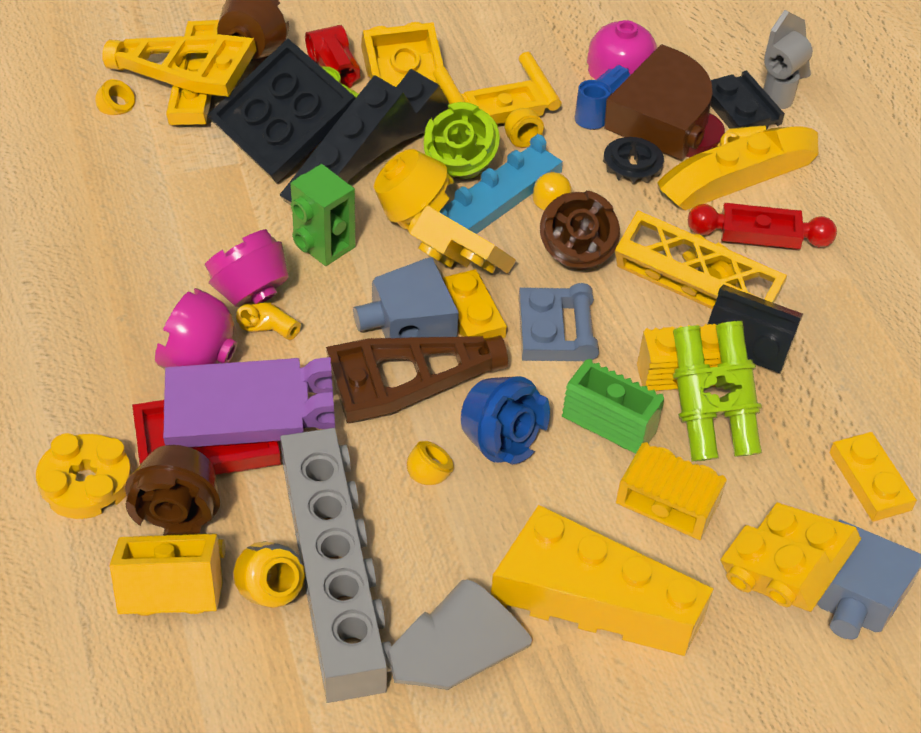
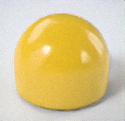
M110 79L104 82L98 89L95 103L98 110L104 114L121 115L133 109L135 96L127 84L117 79ZM110 96L121 97L124 99L125 105L116 104Z
M519 108L512 111L505 121V133L516 147H529L531 138L537 134L542 135L544 131L542 119L537 113L528 108Z
M548 172L540 176L533 189L535 205L545 210L557 197L562 194L571 193L572 187L569 180L557 172Z
M419 441L407 459V471L410 477L423 485L439 484L446 480L454 470L453 461L448 453L430 441Z

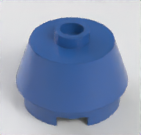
M522 376L486 378L481 380L469 391L461 410V427L463 432L488 460L496 463L508 462L510 464H517L529 458L535 452L529 448L535 440L539 429L547 430L550 419L548 398L540 395L533 382Z

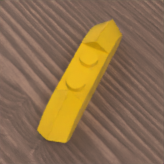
M803 126L766 129L696 154L672 168L657 183L662 192L686 211L699 204H705L809 165L819 155L818 132Z

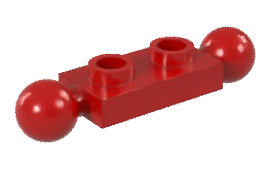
M724 203L722 213H718L714 207L708 204H699L691 209L687 219L690 229L696 234L708 235L715 231V229H722V241L801 249L803 239L806 238L811 245L822 248L832 244L837 236V227L830 218L818 216L811 219L808 223L803 222L801 210Z

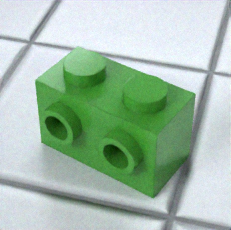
M323 164L292 181L293 240L301 251L308 252L324 266H328L356 247L355 188Z

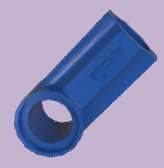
M617 65L613 69H608L597 80H586L580 83L574 116L575 122L579 126L586 129H599L605 126L606 100L630 76L629 69Z

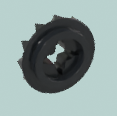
M623 137L607 145L604 151L603 162L606 164L608 173H616L618 181L627 178L633 184L637 179L648 183L652 176L660 175L664 164V156L662 151L648 140L638 137ZM631 156H634L637 164L630 163L629 159Z

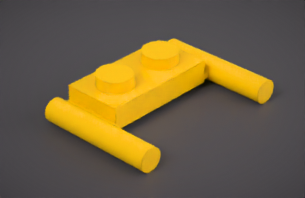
M524 52L519 56V62L530 78L528 81L472 90L461 94L444 66L436 68L433 72V76L438 85H440L449 104L466 102L477 105L479 109L488 113L496 124L505 123L508 115L519 108L531 109L538 116H542L545 108L555 111L562 104L531 52Z

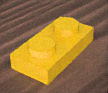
M476 269L442 277L459 312L458 331L461 337L483 336V338H489L499 335L502 338L506 337L507 326Z
M873 432L833 442L829 453L872 522L913 510L917 499Z

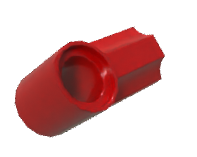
M336 25L305 33L308 56L316 63H319L321 67L325 66L336 69L340 74L341 83L351 88L353 83L360 79V67L349 50L348 37L344 27Z

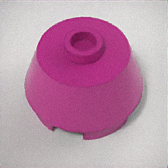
M267 229L243 237L244 242L231 248L226 253L222 249L205 263L211 278L209 284L235 307L251 302L255 304L266 302L277 294L276 288L289 278L282 242L276 241Z

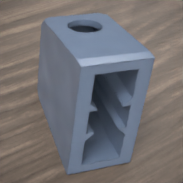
M432 257L375 277L372 281V303L353 307L354 321L358 331L381 327L385 338L457 337L459 312Z
M839 519L841 523L856 527L861 541L817 604L821 609L834 614L830 623L831 630L841 638L852 640L858 637L862 627L873 632H882L911 589L921 569V554Z

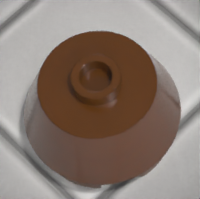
M226 0L219 18L217 34L254 38L257 51L251 61L265 59L286 40L289 32V21L285 23L284 16L278 8L279 0Z
M587 190L585 192L566 193L557 197L546 207L540 221V236L546 250L556 261L570 268H590L603 263L614 253L620 239V225L613 211V206L603 196Z
M165 445L156 448L132 473L125 486L127 495L126 510L132 520L139 526H141L143 520H146L152 525L165 528L163 536L199 534L202 525L209 520L211 521L220 507L213 464L204 454L186 446Z

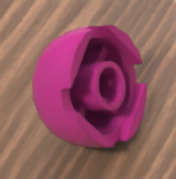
M633 21L611 22L602 26L591 39L587 56L588 72L591 77L597 80L608 69H613L620 65L629 69V74L631 75L657 49V44L647 29Z
M194 288V293L188 291L184 294L163 328L164 331L169 333L166 347L159 343L157 344L155 362L157 366L163 369L165 367L229 363L237 348V341L232 339L234 323L231 313L224 303L198 288Z

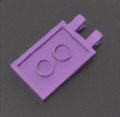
M330 357L314 359L303 368H300L299 358L165 367L163 434L165 445L200 447L281 441L280 436L304 432L303 428H335ZM308 393H316L308 399Z

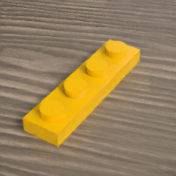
M219 20L187 21L184 36L218 35L217 26ZM208 53L186 54L179 68L188 71H198ZM173 85L166 111L169 125L206 124L212 95L195 93Z

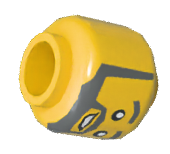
M268 541L253 543L244 549L236 559L233 570L234 583L240 594L252 603L270 608L285 606L294 600L302 590L305 579L304 564L299 555L288 546Z

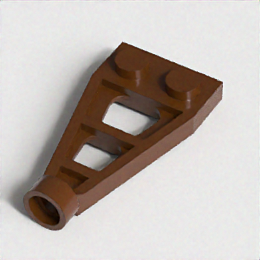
M501 335L483 338V336L367 338L326 347L327 357L331 358V373L347 423L391 414L484 372H494L508 368L507 349ZM434 354H454L458 366L444 372L431 374L424 357ZM390 359L409 360L414 364L417 375L411 381L397 387H387L383 385L377 364L383 360Z

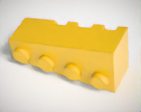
M538 505L493 573L491 595L506 609L509 605L529 610V616L547 621H549L550 616L579 623L578 629L596 633L597 629L621 634L624 641L685 656L704 621L714 588Z

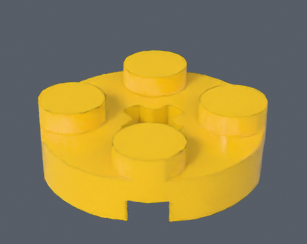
M65 433L55 437L51 442V448L41 457L36 469V482L42 499L49 503L50 509L55 513L67 518L87 519L103 514L101 508L110 505L113 501L117 505L126 497L125 486L128 478L132 475L124 445L120 440L98 434L73 435ZM91 470V472L96 473L95 475H87L85 481H77L76 474L80 471Z

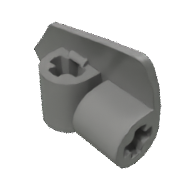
M786 10L783 11L771 29L764 57V63L768 71L763 89L780 109H786L793 104L799 79L810 77L809 60L813 52L811 43L806 37L805 20Z
M461 580L431 614L427 612L421 614L392 645L387 654L394 683L449 690L495 664L527 649L531 645L532 638L516 618L483 587L474 581Z

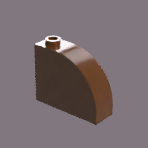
M661 44L607 98L604 129L623 137H638L654 143L663 153L683 160L689 153V147L698 148L705 134L712 99V82L708 73L696 60L687 54Z

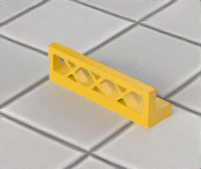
M638 210L615 249L617 267L710 309H713L719 289L723 284L751 294L747 291L744 281L756 277L764 278L773 282L765 300L774 303L787 279L786 274ZM645 226L658 233L660 242L645 247L633 242L640 227ZM686 244L694 248L697 258L681 263L672 258L669 249ZM664 250L665 255L660 254L658 252ZM720 260L731 264L735 275L719 280L710 276L706 265ZM701 267L702 272L694 268ZM739 268L745 270V272L741 273ZM738 283L739 288L733 286V284Z

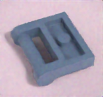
M577 283L570 288H519L522 361L584 362L585 360H594L598 357V340L593 337L590 305L594 299L593 289L590 285ZM562 308L574 309L577 337L574 341H565Z

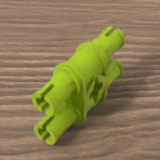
M731 321L716 325L721 364L711 368L704 361L700 326H685L673 330L678 368L674 370L673 379L677 380L681 413L678 415L682 423L687 424L692 462L719 458L713 419L717 418V415L723 414L725 418L730 420L734 456L740 457L762 453L756 414L760 413L762 405L757 402L753 375L756 365L753 364V360H748L743 321ZM715 385L716 388H723L731 392L719 398L716 394L704 393L703 391Z

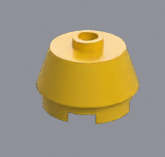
M408 149L397 154L384 165L375 179L374 190L387 219L391 222H396L403 229H408L414 216L419 212H423L426 205L438 212L444 207L450 198L445 193V190L449 184L454 183V180L447 173V167L444 163L418 150Z

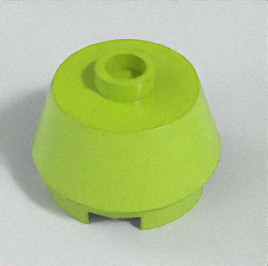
M466 102L449 104V109L440 113L433 120L431 118L428 121L424 135V152L426 155L444 163L447 167V173L452 177L459 179L477 177L489 167L497 152L500 139L498 127L493 118L485 111L479 109L477 105Z

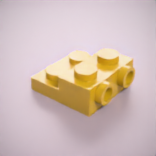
M411 22L405 26L388 28L376 26L370 30H363L361 48L368 77L372 78L376 75L397 87L408 71L413 69L437 83L433 72L436 68L443 66L434 22L423 24Z
M428 205L425 206L423 212H419L414 216L408 228L409 234L422 241L418 249L450 268L455 261L466 268L472 261L492 274L496 267L509 273L516 259L494 244Z
M777 502L758 529L748 525L744 526L720 561L727 572L726 577L728 581L737 589L746 593L752 590L766 595L783 607L793 605L812 612L861 541V537L854 526Z

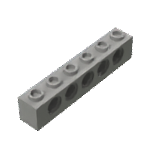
M335 428L280 436L282 464L299 556L304 564V583L326 703L386 693L387 673L392 672L387 654L391 648L390 641L381 643L379 629L385 628L384 611L381 599L372 600L370 588L376 587L375 571L372 558L363 559L361 548L367 547V536L363 519L355 520L353 509L359 508L355 481H346L345 472L351 471L347 445L339 446ZM334 556L343 557L340 559H330V557ZM341 596H348L352 599L341 601L337 600L336 598ZM348 638H358L362 640L354 644L344 642V640Z

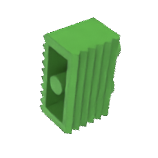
M592 359L585 360L568 382L562 417L635 454L642 443L647 442L649 444L656 434L664 403L663 393L656 394L655 390L648 391L647 386L640 387L639 382L632 383L631 378L624 379L623 374L617 375L615 370L609 371L607 367H601L600 363L593 364Z

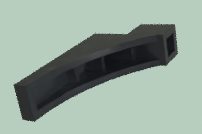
M413 69L408 71L397 87L374 75L280 193L281 198L291 205V182L320 164H323L345 182H348L367 164L385 151L407 139L425 133L428 121L431 118L433 120L440 113L449 109V102L440 85Z

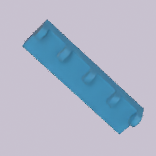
M537 134L531 138L530 147L522 152L514 150L509 153L507 163L497 170L492 168L486 169L481 174V181L470 189L462 186L456 190L455 199L445 205L439 212L477 234L533 194L534 185L540 176L548 172L562 173L563 161L546 151L547 143L545 138Z

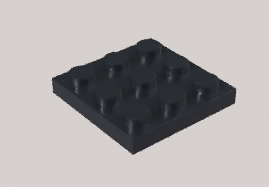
M287 38L231 92L229 97L226 96L207 116L270 178L278 183L325 138L356 97Z

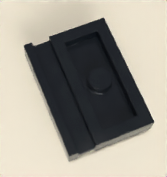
M747 70L742 71L739 77L731 74L711 80V107L729 129L763 125L768 129L769 124L782 125L785 113Z
M723 284L719 289L708 324L718 325L731 321H743L748 360H753V363L781 373L803 313Z

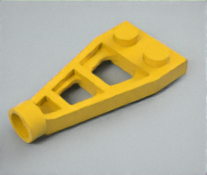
M221 34L125 39L124 41L109 39L104 45L102 58L105 67L108 69H127L195 93L229 97L257 49L254 38ZM169 53L162 64L148 61L151 54ZM208 53L198 71H188L179 68L186 54Z

